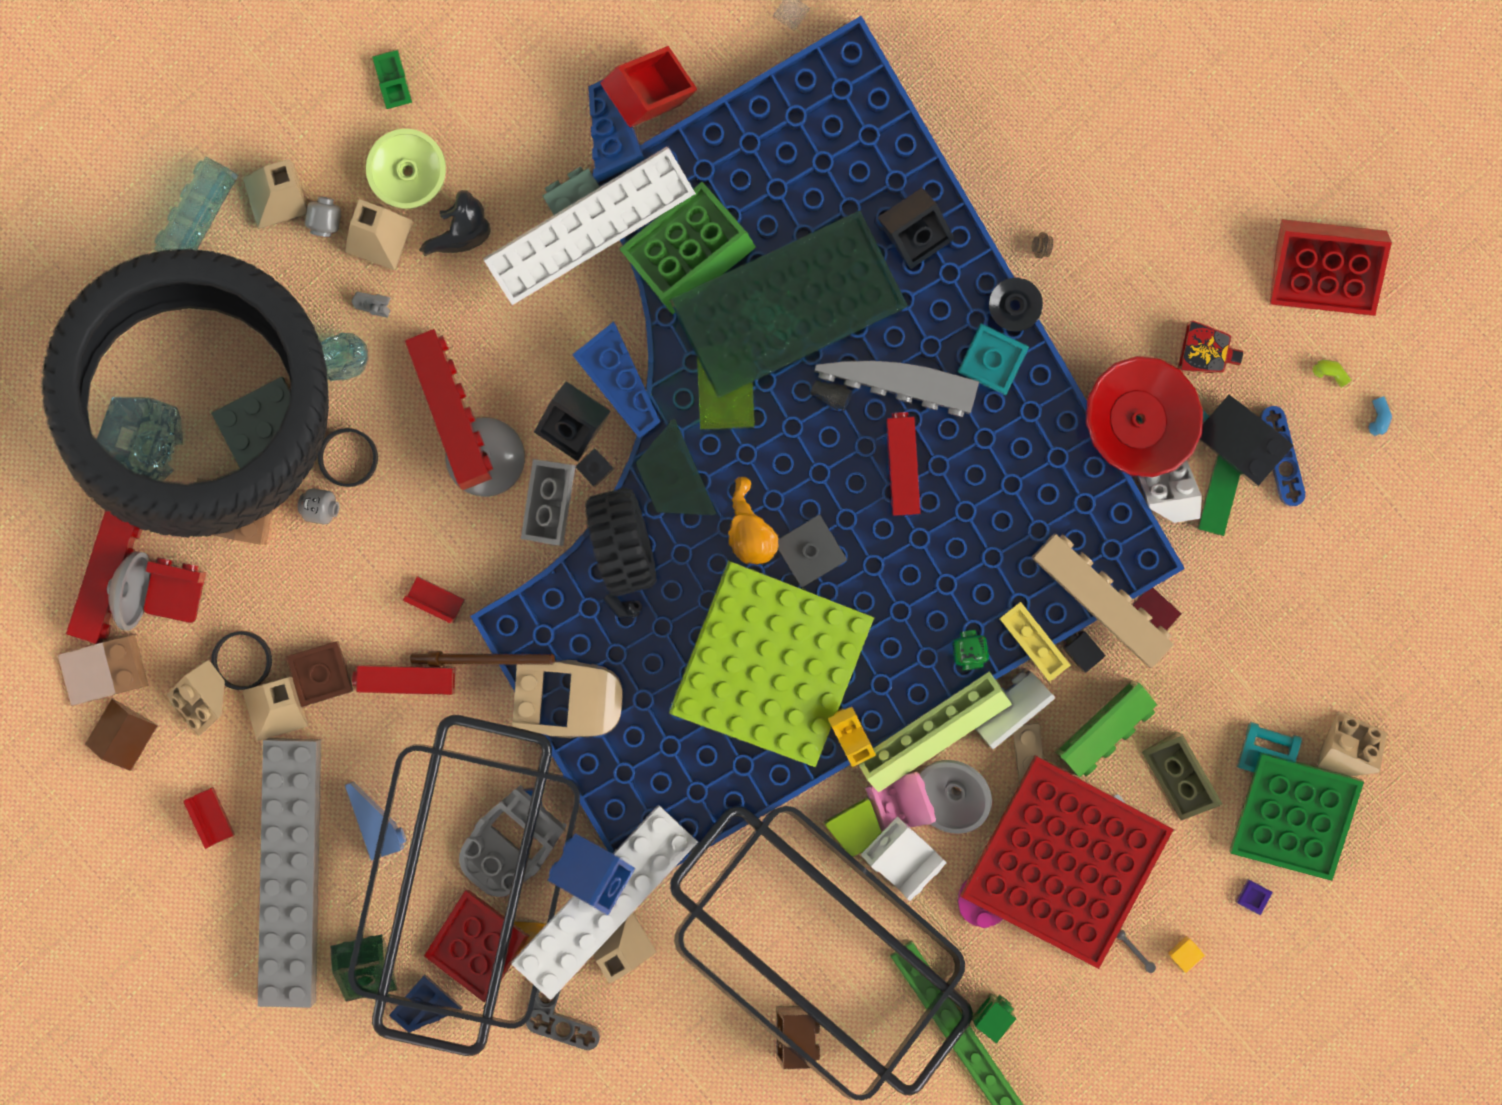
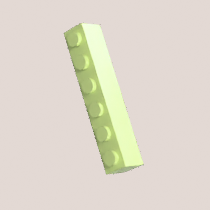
M989 671L873 748L876 756L858 765L866 779L880 792L1012 705V703Z

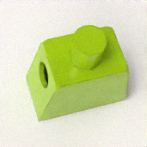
M868 797L824 821L829 831L852 857L863 853L882 833Z

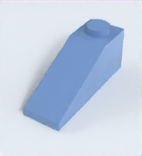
M351 782L345 785L372 861L374 860L384 810L355 782ZM391 817L381 857L401 851L404 848L403 843L406 842L402 827L398 828L396 822Z

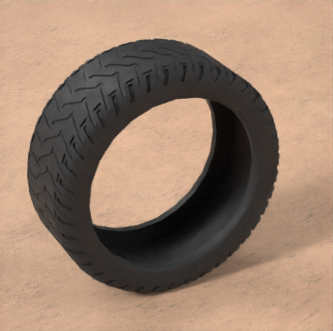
M168 249L150 254L147 253L132 258L129 261L126 260L109 271H105L93 280L92 284H88L77 295L76 299L72 300L64 311L63 317H60L53 331L54 334L50 337L46 350L47 355L44 357L41 383L42 395L44 397L42 402L45 416H47L46 422L56 447L75 481L80 483V487L105 511H110L113 516L123 522H129L130 525L142 530H149L150 532L166 536L170 534L177 537H203L230 532L249 525L266 516L273 509H276L301 485L303 479H305L313 467L314 461L322 447L329 411L327 366L322 344L313 323L294 296L272 276L256 268V266L236 259L233 256L208 250ZM191 308L220 312L241 320L260 333L279 354L290 377L289 405L277 433L265 449L242 468L217 479L187 484L158 481L130 470L110 456L93 436L88 414L90 385L103 355L114 341L132 326L162 312Z

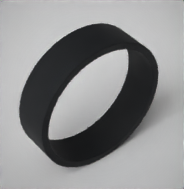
M344 428L330 433L323 440L318 454V464L321 472L330 482L339 486L354 487L365 483L374 474L378 464V452L374 442L365 433L355 429ZM344 432H355L364 437L370 444L373 452V463L368 474L361 480L350 484L340 483L333 479L326 471L323 462V454L328 442L334 436Z
M240 631L230 633L219 640L213 649L211 664L225 680L224 685L235 690H245L259 685L266 679L272 667V654L268 644L260 636L251 632ZM235 635H247L254 638L261 644L266 654V668L263 675L258 681L249 686H237L228 682L218 668L217 657L221 646L226 640Z

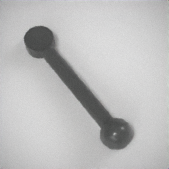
M1120 929L1116 938L1122 940L1145 965V970L1148 973H1153L1156 970L1155 964L1149 962L1126 937L1125 931Z

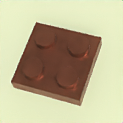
M339 641L286 656L301 707L353 692Z

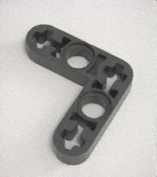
M537 990L533 1012L530 1019L526 1022L527 1028L531 1032L583 1050H592L597 1047L600 1041V1032L597 1027L554 1012L560 991L551 1002L545 1003L539 997L540 990ZM537 1014H541L542 1020L548 1023L550 1022V1017L554 1018L551 1032L546 1031L549 1025L540 1024L539 1027L534 1026V1021L531 1020V1017L536 1018ZM559 1022L569 1024L571 1031L568 1035L561 1036L556 1032V1025ZM575 1026L580 1027L578 1033L586 1034L587 1031L593 1032L592 1037L596 1038L595 1041L590 1040L589 1044L584 1043V1038L578 1035L576 1036V1041L572 1040Z

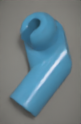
M1385 396L1372 400L1377 417L1375 422L1369 424L1368 428L1373 436L1385 434L1392 420V414Z

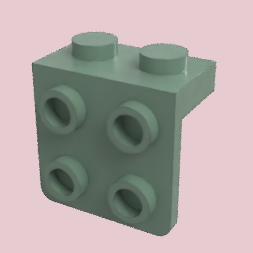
M580 166L567 174L569 180L560 184L557 180L544 188L547 193L543 195V198L553 215L599 188L588 168L583 171Z

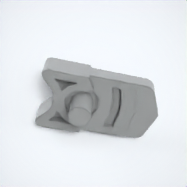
M356 292L352 298V304L355 309L388 318L390 309L387 305L391 298L380 294L372 295Z

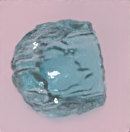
M339 333L321 342L327 366V379L329 381H345L359 376L365 370L369 359L366 343L353 333Z

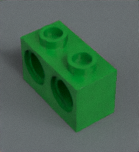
M990 993L972 1016L975 1027L997 1044L1017 1019L1013 1013L1014 1008L1011 1006L1012 1004L999 994L998 997H995Z

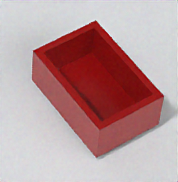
M669 46L617 66L600 83L630 128L681 106L698 90Z

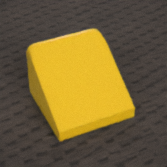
M1188 936L1168 952V955L1185 973L1205 956Z

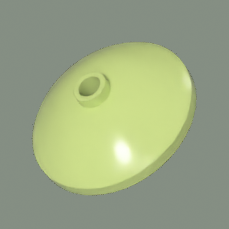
M397 129L383 135L372 146L366 161V176L372 191L383 202L396 208L412 209L425 205L439 193L446 176V162L440 147L430 136L414 129ZM407 167L413 168V173L410 176L404 175V170Z

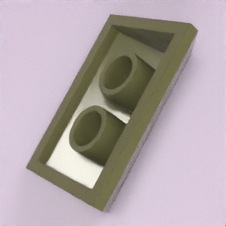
M1175 732L1142 752L1181 821L1222 805L1220 798L1183 734Z

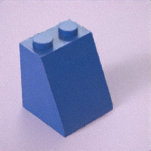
M575 833L565 843L563 847L564 853L560 860L552 865L548 881L604 914L609 915L636 868Z

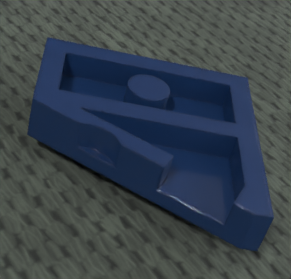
M425 974L405 996V998L462 1010L463 1008ZM397 1005L389 1015L408 1033L447 1017V1015Z

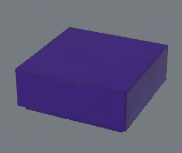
M1247 879L1236 903L1261 916L1273 892Z

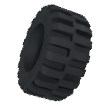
M624 487L591 496L585 503L587 524L594 554L607 590L612 595L620 596L651 588L657 581L655 562L646 525L632 489Z

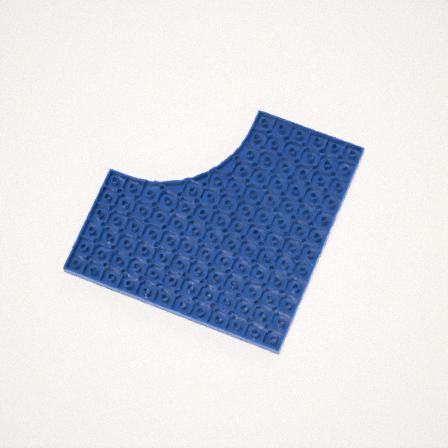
M859 16L640 145L645 159L668 146L691 187L694 189L703 182L748 233L756 246L754 250L673 315L631 265L639 287L646 321L648 346L646 392L660 420V423L639 439L636 436L629 460L614 488L616 490L626 487L634 492L642 512L653 552L657 575L656 583L651 588L617 596L621 601H640L642 604L640 615L634 618H619L602 600L609 594V591L602 579V574L594 554L589 528H587L576 542L544 571L516 590L470 616L492 654H553L555 661L577 660L580 663L602 666L614 672L619 678L623 690L622 708L619 722L613 730L596 737L562 738L545 735L552 746V757L562 774L577 784L580 791V804L606 849L612 854L658 805L699 843L721 814L729 807L743 806L760 818L851 765L832 727L817 765L813 767L669 713L728 561L874 617L838 709L839 711L850 707L853 708L872 748H875L989 671L995 679H998L1030 660V657L999 619L1021 602L1054 645L1097 621L1086 608L1031 558L1053 534L1059 537L1062 534L1074 544L1071 548L1078 555L1084 553L1093 562L1091 567L1098 574L1100 571H1103L1113 580L1110 585L1117 592L1122 589L1132 599L1185 569L1131 475L1110 465L1093 445L1086 424L1087 400L1040 320L1038 319L1033 326L1023 331L1006 330L993 320L989 310V299L992 291L1000 282L1015 277L862 16ZM632 167L622 172H619L607 179H604L598 182L597 184L599 185V187H601L609 181L613 180L614 178L618 177L622 173L631 169ZM920 188H923L936 202L955 240L910 269L887 236L877 217ZM655 219L620 239L622 246ZM755 290L800 320L785 343L741 314L742 309ZM1014 300L1011 301L1010 307L1013 310H1018L1020 304ZM980 324L1029 346L1007 395L1005 396L979 383L971 413H964L963 417L948 414L949 409L938 406L937 410L923 407V402L912 399L911 403L897 400V394L886 392V396L870 392L871 387L860 385V389L844 385L845 380L835 378L834 382L818 378L819 373L814 372L816 365L848 361H882L928 367L967 378L957 372ZM908 412V417L915 418L920 514L892 516L886 419L892 418V413ZM738 477L750 479V490L744 496L746 503L750 505L752 512L756 516L762 518L765 523L773 528L774 532L778 535V539L820 514L847 561L802 588L779 550H777L770 561L764 564L756 565L742 562L729 546L728 531L735 517V510L732 507V498L736 488L734 480ZM976 630L977 635L986 637L989 660L983 663V668L963 670L962 666H958L955 663L952 643L955 639L960 638V632ZM499 664L515 692L517 665ZM544 671L540 725L567 727L571 673ZM739 816L733 817L709 847L745 827L748 823ZM697 844L676 866L682 864L685 861V859L689 856V854L693 851Z

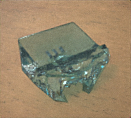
M112 397L97 440L110 456L130 470L158 481H164L174 471L168 465L171 455L174 453V447L177 444L183 445L181 417L177 407L153 398Z

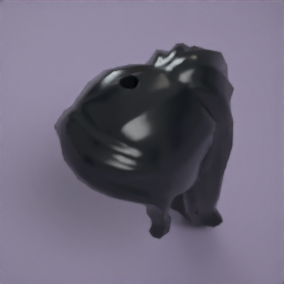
M467 190L457 192L454 205L445 211H440V217L443 219L454 216L451 221L450 230L442 235L426 240L421 245V248H419V251L423 252L424 256L435 252L457 253L469 251L482 245L489 237L491 229L489 222L484 218V208L481 202L474 198Z

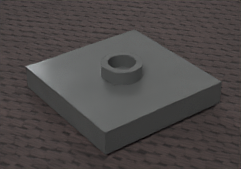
M820 514L778 539V550L801 588L847 561Z

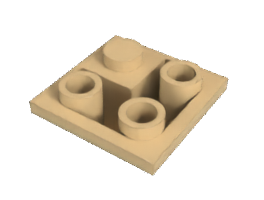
M287 159L263 166L243 177L258 229L306 215V201L295 164L291 160Z
M359 199L350 222L345 253L396 270L413 220Z
M207 660L186 674L167 694L172 706L180 711L186 719L189 728L194 730L198 736L203 734L222 715L225 680L211 662Z
M292 676L242 691L256 741L308 727Z
M1339 711L1322 745L1318 767L1347 776L1378 773L1381 769L1387 733Z
M632 913L593 956L610 984L649 959L656 953V950L634 913Z

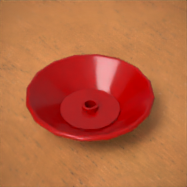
M1135 356L1115 362L1097 378L1087 398L1086 424L1093 445L1110 465L1129 475L1156 477L1175 471L1192 456L1202 435L1203 409L1196 388L1180 369L1160 358ZM1136 415L1142 418L1141 424L1136 422Z

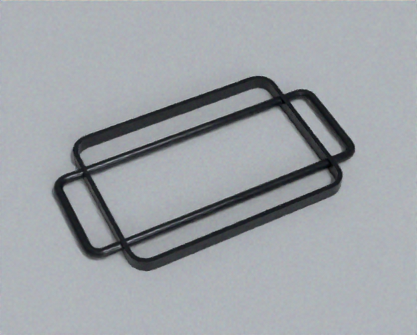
M450 715L439 723L433 747L424 744H414L406 747L398 755L348 971V981L351 988L360 996L376 1000L372 1014V1026L379 1036L389 1040L462 1056H474L485 1048L491 1025L506 1029H516L523 1026L530 1019L538 990L535 985L532 987L528 1009L522 1018L505 1020L493 1017L546 779L562 782L568 785L574 793V805L565 843L569 838H572L580 804V791L577 784L566 776L548 772L552 757V746L545 735L462 715ZM458 725L537 743L542 749L538 770L443 749L447 731L451 726ZM412 751L431 753L379 988L378 991H373L362 987L357 982L355 971L403 759L408 753ZM442 756L536 777L483 1014L388 994ZM556 885L547 923L555 915L560 887ZM386 1002L479 1022L480 1028L477 1040L473 1045L467 1046L387 1028L382 1022Z
M743 806L729 807L721 814L670 880L672 896L689 911V914L678 926L674 937L676 950L681 957L841 1095L850 1100L863 1101L871 1098L885 1081L903 1095L911 1096L917 1094L924 1088L972 1021L973 1011L971 1005L954 989L965 972L964 957L958 948L807 816L794 807L783 806L769 812L762 821ZM779 813H787L794 817L952 956L955 963L954 972L948 982L943 980L768 827L772 820ZM736 816L743 818L755 829L700 900L695 903L681 890L682 880L729 821ZM761 835L940 990L939 994L885 1066L703 910L704 906ZM695 918L701 921L878 1074L864 1093L856 1095L846 1088L686 949L683 941L684 933ZM948 997L961 1009L962 1017L915 1082L911 1085H906L892 1071Z

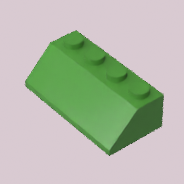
M1131 680L1055 753L1078 777H1081L1083 774L1086 777L1096 769L1097 765L1095 763L1102 756L1107 758L1116 750L1114 745L1121 738L1126 740L1136 731L1134 726L1141 720L1146 722L1155 713L1153 708L1157 704L1140 683Z

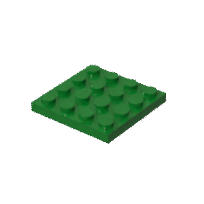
M1260 752L1229 849L1230 853L1333 881L1364 781L1352 776Z

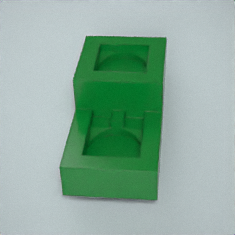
M396 49L372 56L386 109L412 103L399 50Z

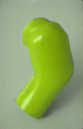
M1322 359L1313 366L1312 370L1316 377L1321 378L1324 375L1333 376L1341 388L1352 381L1337 361Z

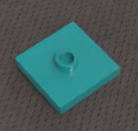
M980 324L957 373L969 379L979 381L980 384L1006 396L1029 346Z

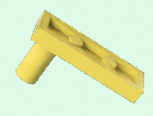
M1021 602L999 618L1048 682L1071 666Z

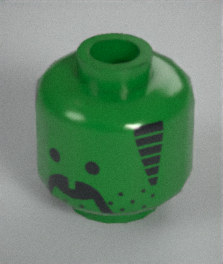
M976 630L960 632V638L955 639L952 643L955 663L958 666H962L963 670L983 668V663L989 660L986 637L977 635Z

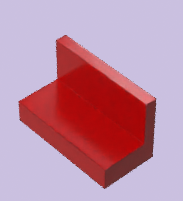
M417 576L408 595L404 596L403 601L452 624L455 622L465 599Z
M214 787L183 800L205 849L235 835Z

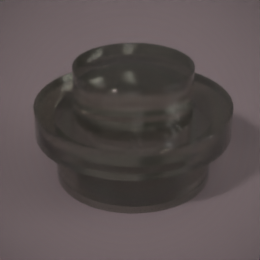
M1041 232L1033 239L1032 252L1039 259L1049 257L1053 249V237L1048 236L1045 232Z

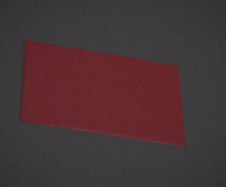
M1154 588L1144 592L1133 604L1137 610L1141 607L1152 617L1150 622L1156 628L1162 626L1166 631L1182 614Z

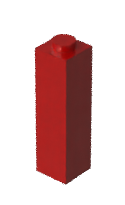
M908 412L892 413V418L886 419L892 516L920 514L915 418L908 417Z
M358 665L357 671H353L352 685L356 686V693L455 694L456 667Z

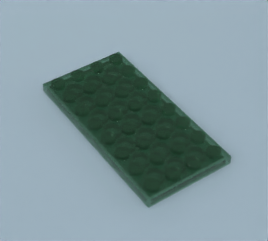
M861 211L853 213L670 300L718 398L908 307Z

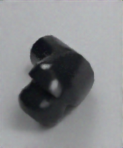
M610 593L602 599L619 618H634L639 616L642 611V604L638 600L621 601L617 596Z

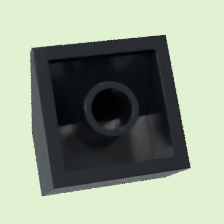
M920 188L877 217L887 236L910 269L955 240L936 202L923 188Z
M566 381L551 399L534 433L578 462L611 411Z

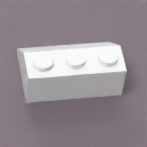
M1024 671L1020 672L1011 680L1013 685L1007 690L1002 688L1012 705L975 729L992 749H995L1055 699L1052 693L1031 671H1028L1026 674Z

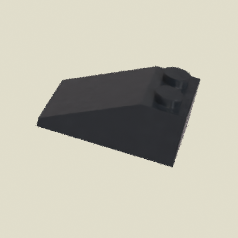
M1229 394L1202 424L1200 441L1253 486H1259L1294 446L1278 431Z

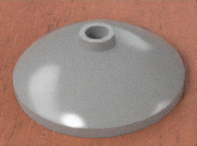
M476 418V421L472 422L474 431H480L485 444L481 446V450L488 454L494 469L490 471L491 480L464 491L482 497L495 496L507 491L519 479L525 462L524 447L518 434L506 423L494 418ZM445 454V461L449 475L455 482V484L458 486L450 462L448 460L447 454Z
M135 551L127 556L108 582L107 593L109 594L110 610L114 622L121 630H132L144 613V604L151 573L146 572L147 562L150 559L145 552Z
M955 760L937 761L923 769L920 776L925 783V790L934 808L936 821L931 824L932 826L948 833L961 834L973 831L985 822L991 810L992 796L986 780L977 770ZM954 786L960 788L961 791L956 790Z

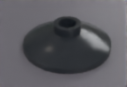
M1009 278L1000 282L992 291L989 299V310L993 320L1000 327L1009 331H1023L1030 328L1037 322L1043 309L1040 291L1032 282L1023 278ZM1011 301H1018L1020 308L1018 310L1011 309Z

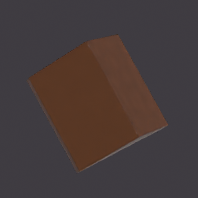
M111 699L85 745L101 760L132 771L158 725L117 700Z

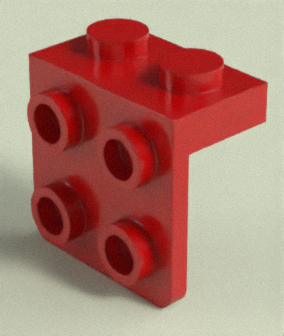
M157 557L156 561H148L146 572L151 573L144 604V612L188 623L195 622L206 572L199 571V566L183 563L182 567L172 565L173 560Z

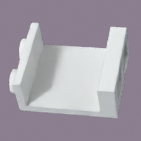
M898 816L861 854L875 871H879L909 901L919 894L923 887L946 864L942 857Z

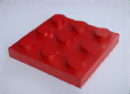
M465 890L424 957L481 1001L485 1002L504 916L473 892ZM515 924L512 930L502 979L512 965L511 962L519 954L530 936Z

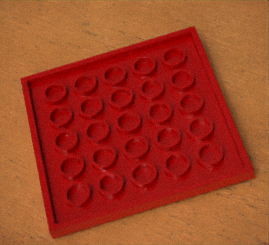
M1035 755L960 896L1100 969L1174 829Z

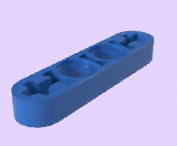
M1269 406L1263 409L1259 417L1273 427V423L1267 422L1266 417L1270 415L1269 411L1271 410L1273 414H1278L1279 419L1275 420L1276 428L1282 427L1283 432L1279 433L1293 444L1284 411L1277 406ZM1293 446L1273 469L1281 502L1287 506L1300 505L1306 496ZM1284 461L1289 462L1293 467L1292 474L1288 477L1282 476L1279 472V466ZM1296 478V483H1291L1293 491L1299 492V496L1295 497V502L1291 498L1287 499L1286 494L1290 492L1289 485L1283 486L1282 481Z

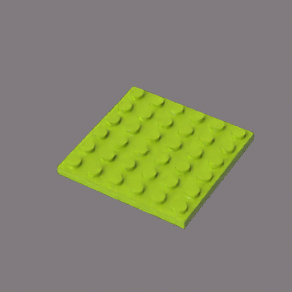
M728 561L669 713L816 767L832 727L828 718L834 716L839 709L874 617Z

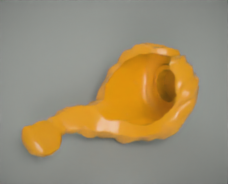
M738 477L734 480L736 488L732 498V507L735 510V517L728 531L729 546L742 562L756 565L764 564L770 561L778 550V535L762 518L756 516L752 512L750 505L746 503L744 496L750 490V479Z

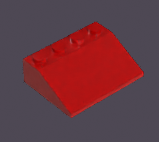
M1282 219L1276 245L1270 305L1376 316L1392 245L1387 230Z

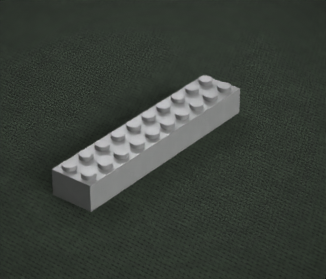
M268 738L263 740L258 1007L311 1008L316 1003L321 739Z

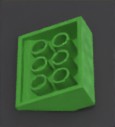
M703 182L693 189L696 194L660 215L619 248L672 315L756 248L748 233Z

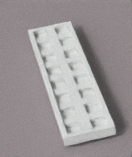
M667 146L483 259L510 303L514 305L696 193Z
M658 805L613 853L636 869L610 914L606 915L573 896L515 957L511 964L551 1000L689 853L698 841Z

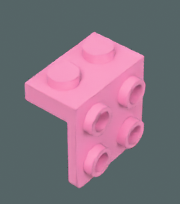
M918 772L904 775L880 792L872 785L866 787L881 832L897 816L909 827L928 825L936 821L934 808L925 790V783Z

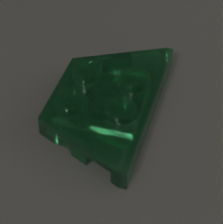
M673 419L639 458L636 465L657 512L714 515L716 511L678 424Z

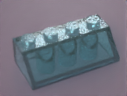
M205 157L203 161L200 160L194 168L193 174L195 176L191 184L187 183L180 194L182 200L178 207H173L168 215L167 220L169 223L167 227L156 236L154 243L157 245L154 250L198 249L239 175L208 157Z

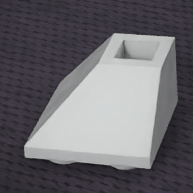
M1187 460L1175 471L1156 477L1137 476L1150 509L1174 523L1200 519L1202 495Z

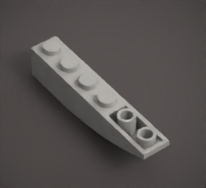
M837 362L816 365L814 372L819 373L818 378L834 382L835 378L845 380L844 385L860 389V385L871 387V393L886 396V392L897 394V400L911 403L912 399L923 402V407L937 410L938 406L949 409L948 414L963 417L964 413H971L979 381L928 367L896 362Z

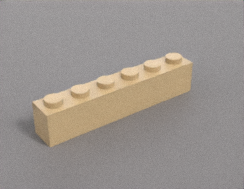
M1053 534L1031 558L1144 664L1153 668L1174 646L1169 640L1172 637L1171 634L1162 626L1156 628L1150 622L1152 617L1143 608L1140 607L1137 610L1132 606L1130 602L1133 599L1122 589L1117 592L1110 585L1113 580L1103 571H1100L1098 574L1091 567L1093 562L1084 553L1078 555L1071 548L1074 544L1062 534L1059 537Z

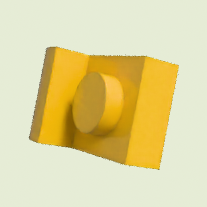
M852 707L839 710L834 716L828 718L852 767L876 756Z

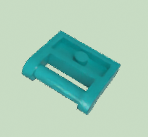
M1250 722L1236 767L1254 772L1260 752L1296 761L1302 737L1296 735L1290 737L1261 728L1259 724ZM1258 737L1289 747L1288 753L1286 755L1254 745L1255 738Z

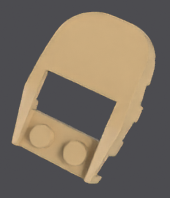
M577 660L555 661L553 665L516 666L513 727L562 738L596 737L609 733L619 722L623 690L619 678L611 670L594 664L580 663ZM544 671L571 673L567 727L540 725Z

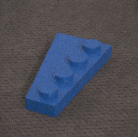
M603 80L588 86L590 115L592 117V158L595 165L593 177L597 183L645 160L634 128L628 126L600 84Z
M613 321L572 355L640 439L657 426L660 420Z

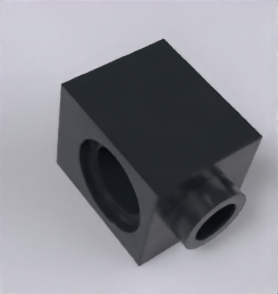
M595 448L575 466L593 487H596L614 470L613 466Z
M1085 631L1076 632L1064 640L1067 644L1062 648L1084 673L1088 672L1106 657Z

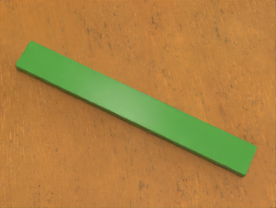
M912 940L904 945L929 966ZM892 953L890 957L927 1009L940 990L898 953ZM947 997L932 1018L947 1038L960 1021L962 1013L956 1004ZM969 1025L953 1049L991 1105H1024Z

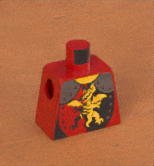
M1191 320L1187 322L1178 369L1187 373L1220 374L1224 372L1226 363L1240 366L1243 350L1230 348L1231 335Z

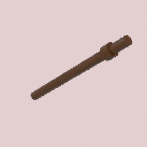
M429 651L428 653H412L410 662L412 664H428L430 667H441L443 664L553 665L555 656L553 654H443L442 651Z

